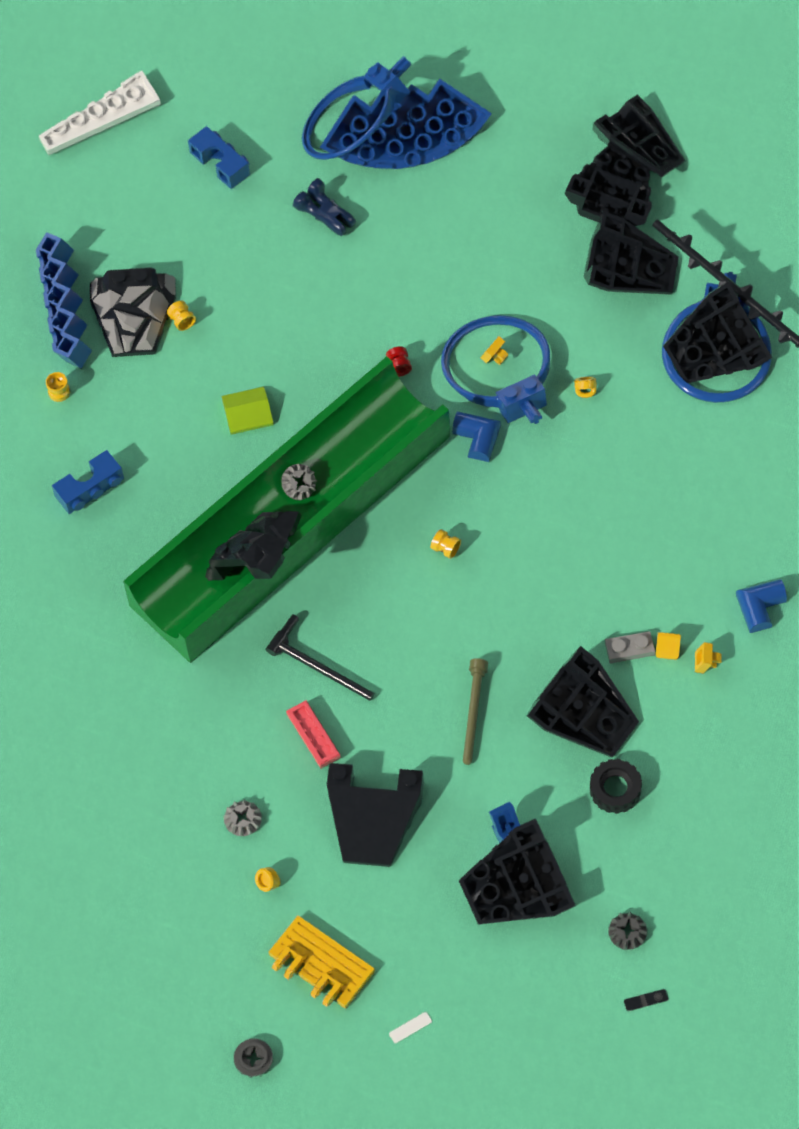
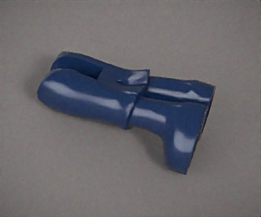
M316 178L309 185L307 193L302 191L296 196L293 201V207L298 211L309 213L316 220L324 223L335 234L343 236L346 233L343 224L351 228L356 224V220L348 211L337 205L334 199L330 200L325 195L324 182L320 178ZM313 201L321 205V207L316 206Z

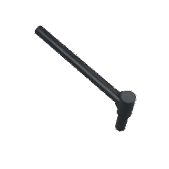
M294 614L290 616L283 628L276 633L265 650L270 655L276 656L284 652L369 701L374 697V692L288 645V635L299 621V618Z

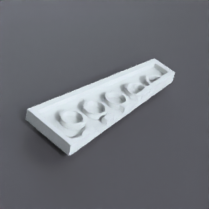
M140 71L122 82L121 86L113 92L110 90L105 93L102 99L97 102L92 101L83 111L75 112L66 120L59 122L39 135V139L48 155H51L160 105L161 102L143 71Z

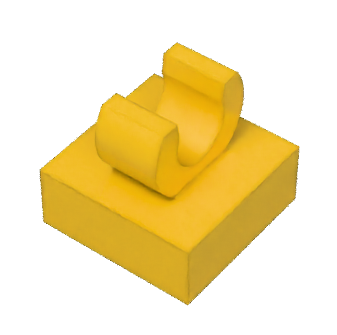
M498 336L480 358L485 363H488L493 358L500 365L509 355L501 348L505 341Z
M704 642L695 651V672L704 674L709 668H716L717 663L722 662V654L713 652V644Z

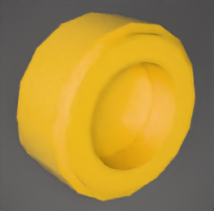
M579 377L574 380L575 392L579 397L589 398L596 394L597 383L595 377ZM581 389H591V391L584 393L581 392Z
M271 867L261 868L255 875L256 885L261 891L268 892L274 890L281 884L279 876Z

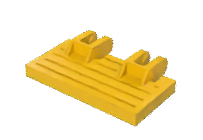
M300 916L294 919L269 951V955L276 960L272 966V969L275 971L280 970L289 957L294 959L284 974V977L288 980L293 977L301 966H304L299 972V977L314 986L310 993L312 997L317 998L328 984L331 985L332 989L324 997L322 1003L326 1007L341 992L342 994L337 999V1003L346 1009L375 972L372 966Z

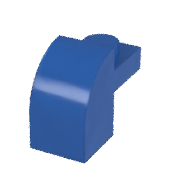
M510 801L489 811L493 823L492 829L499 843L509 835L508 833L513 828L520 826L514 806Z

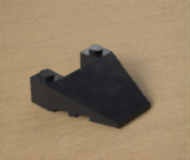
M329 763L327 791L343 863L390 867L417 810L421 806L424 786L423 771L400 769L397 790L353 787V765Z

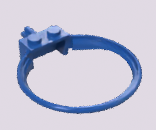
M403 56L390 70L377 62L368 69L364 76L350 79L330 91L316 105L304 125L302 145L306 153L316 159H333L349 153L365 142L390 116L395 102L400 103L410 93L409 89L399 79L411 66L410 61ZM371 86H375L382 92L385 91V103L379 117L360 139L336 153H320L313 149L311 144L312 129L320 114L332 101L347 93L370 89Z
M732 271L724 273L736 284L737 274H733ZM707 283L704 298L711 291L717 289L719 284ZM703 298L701 301L690 305L680 312L669 326L662 344L663 364L671 380L686 394L707 402L734 401L750 394L763 382L769 371L771 359L762 364L756 377L746 386L727 393H710L699 390L684 381L675 370L670 357L663 347L677 327L704 300ZM738 298L740 300L739 302L741 306L743 307L745 313L748 316L750 310L748 305L744 303L740 298ZM758 317L752 320L749 318L772 356L770 339L764 324Z
M496 315L473 320L460 327L451 335L444 346L441 357L442 371L449 384L460 395L473 403L499 408L507 423L525 415L530 423H539L542 415L538 409L547 406L543 383L550 369V349L541 331L523 319ZM490 325H509L531 334L540 345L543 355L542 366L537 376L534 374L496 392L497 396H482L471 393L454 380L449 367L450 355L459 340L468 333Z

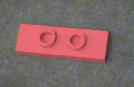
M306 700L286 711L288 718L320 769L341 758L337 748Z

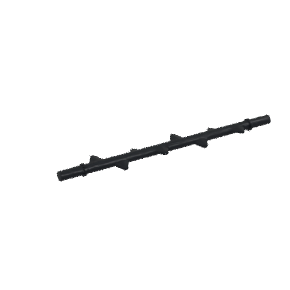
M658 219L653 223L652 226L663 234L669 242L671 241L690 257L688 268L693 269L701 266L719 281L718 287L729 282L737 297L750 307L748 317L751 320L760 316L763 317L780 332L778 339L780 343L791 341L795 344L796 348L799 347V336L781 322L783 312L780 310L770 313L752 298L753 286L751 284L741 288L721 272L723 263L721 260L710 263L691 247L693 236L690 234L680 238L676 235L675 231H671Z

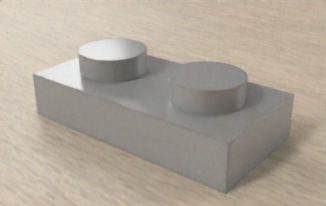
M650 631L605 639L609 663L655 656Z

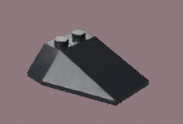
M638 94L627 100L617 113L610 117L605 114L593 123V131L607 146L661 177H664L685 162V159L654 111Z
M603 211L590 241L583 277L588 285L607 292L671 295L679 257L624 218Z
M582 646L557 671L534 701L526 715L544 731L611 758L639 723L599 660Z

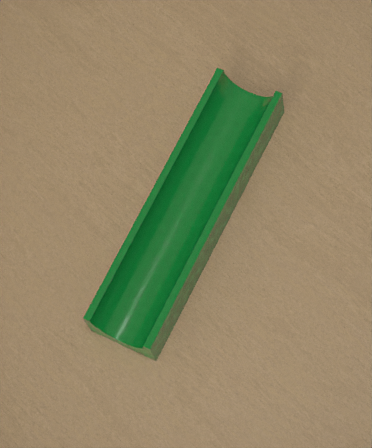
M386 356L123 581L129 606L188 662H193L450 437L449 409L442 404L437 410H432L419 402L404 386L395 371L393 361ZM295 464L308 466L314 472L315 479L317 480L316 490L310 497L303 500L290 498L282 488L281 480L284 471ZM303 475L300 478H294L297 481V488L301 485L306 486L302 481ZM296 511L302 515L295 534L288 537L291 543L289 548L285 549L284 547L282 551L285 557L284 562L271 579H255L246 566H234L224 580L208 581L205 577L210 566L209 560L215 554L216 548L227 542L239 530L245 531L246 527L262 512Z

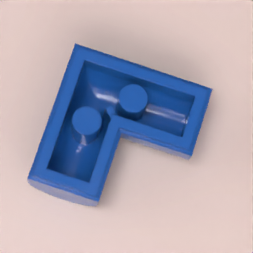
M457 411L453 422L452 434L473 439L468 452V458L489 462L501 422Z
M781 579L736 591V597L749 633L772 628L766 607L786 603L787 601L785 586Z

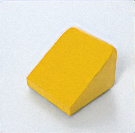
M658 632L656 657L677 660L679 658L681 635Z

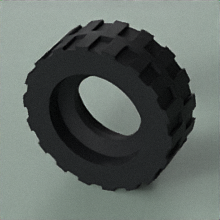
M609 759L606 762L600 763L598 767L596 766L594 773L591 774L590 796L593 798L594 804H597L601 810L603 809L608 813L613 812L615 814H619V812L624 813L628 809L635 807L636 802L638 803L642 791L641 775L630 762L622 761L621 759ZM620 776L627 782L628 787L623 795L611 796L604 789L605 781L609 777Z

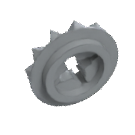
M295 464L284 471L281 482L284 492L290 498L303 500L310 497L316 490L317 480L315 479L314 472L308 466ZM303 475L302 481L306 486L301 485L297 488V481L294 478H300Z
M246 800L241 802L234 801L233 805L227 807L224 815L226 828L237 836H248L254 833L259 828L262 820L260 809H258L254 802L250 803ZM247 812L248 820L238 822L239 818L236 814L243 815Z

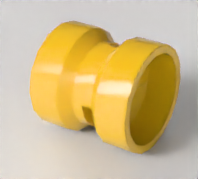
M182 300L173 303L167 310L168 316L175 321L174 324L179 331L189 329L196 322L195 315L188 311V305Z
M54 372L46 378V387L50 399L62 402L69 397L70 388L67 378L63 373Z
M440 529L435 534L430 548L436 552L441 551L445 557L452 559L460 548L461 539L456 536L450 537L448 532Z

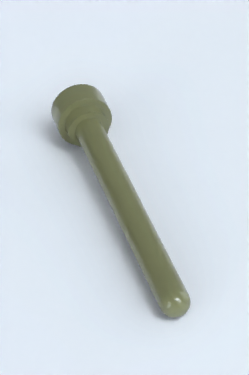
M479 658L471 659L469 666L473 680L463 754V763L465 765L472 763L482 677L488 671V661Z

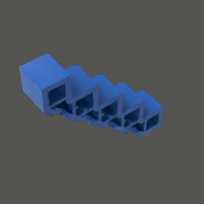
M46 232L36 249V255L40 262V279L44 285V302L49 314L47 319L49 331L53 338L52 348L64 361L82 369L92 350L80 340L88 325L75 314L83 301L71 289L79 274L66 264L74 249L62 238Z

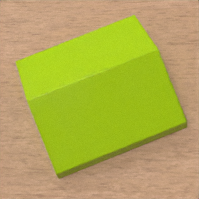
M264 386L221 396L231 435L274 425Z

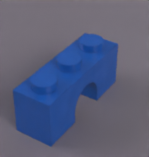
M206 126L188 140L190 153L203 165L211 159L221 160L216 164L217 177L230 189H233L250 175V164L247 158L243 155L240 156L230 143H225L218 132L212 131Z
M108 450L88 461L91 473L93 474L92 478L88 481H77L71 474H68L51 485L54 496L68 514L79 511L86 503L99 498L103 492L111 487H116L124 479L121 466Z

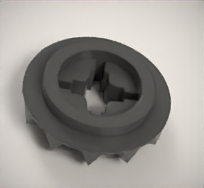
M631 912L620 913L617 917L612 918L608 933L614 945L621 949L632 950L643 944L647 936V928L640 915L637 916ZM630 923L631 929L635 931L630 932L628 939H626L625 931L621 930V928L625 929L626 925Z
M260 1039L245 1040L238 1045L234 1052L235 1067L241 1074L247 1075L250 1078L262 1076L264 1072L270 1069L273 1061L270 1046ZM255 1049L257 1057L261 1059L256 1060L252 1067L250 1060L246 1058L251 1057Z

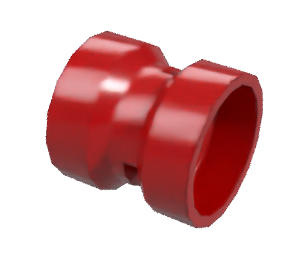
M397 346L387 351L386 356L393 361L398 377L411 372L412 365L407 359L408 352L405 347Z

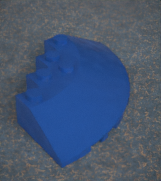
M441 79L434 84L428 95L411 84L408 87L410 93L400 103L395 102L392 113L384 123L360 146L337 158L364 167L378 169H402L427 164L461 147L479 131L492 113ZM381 91L371 106L353 95L319 148L328 153H336L360 139L379 117L385 103V91Z

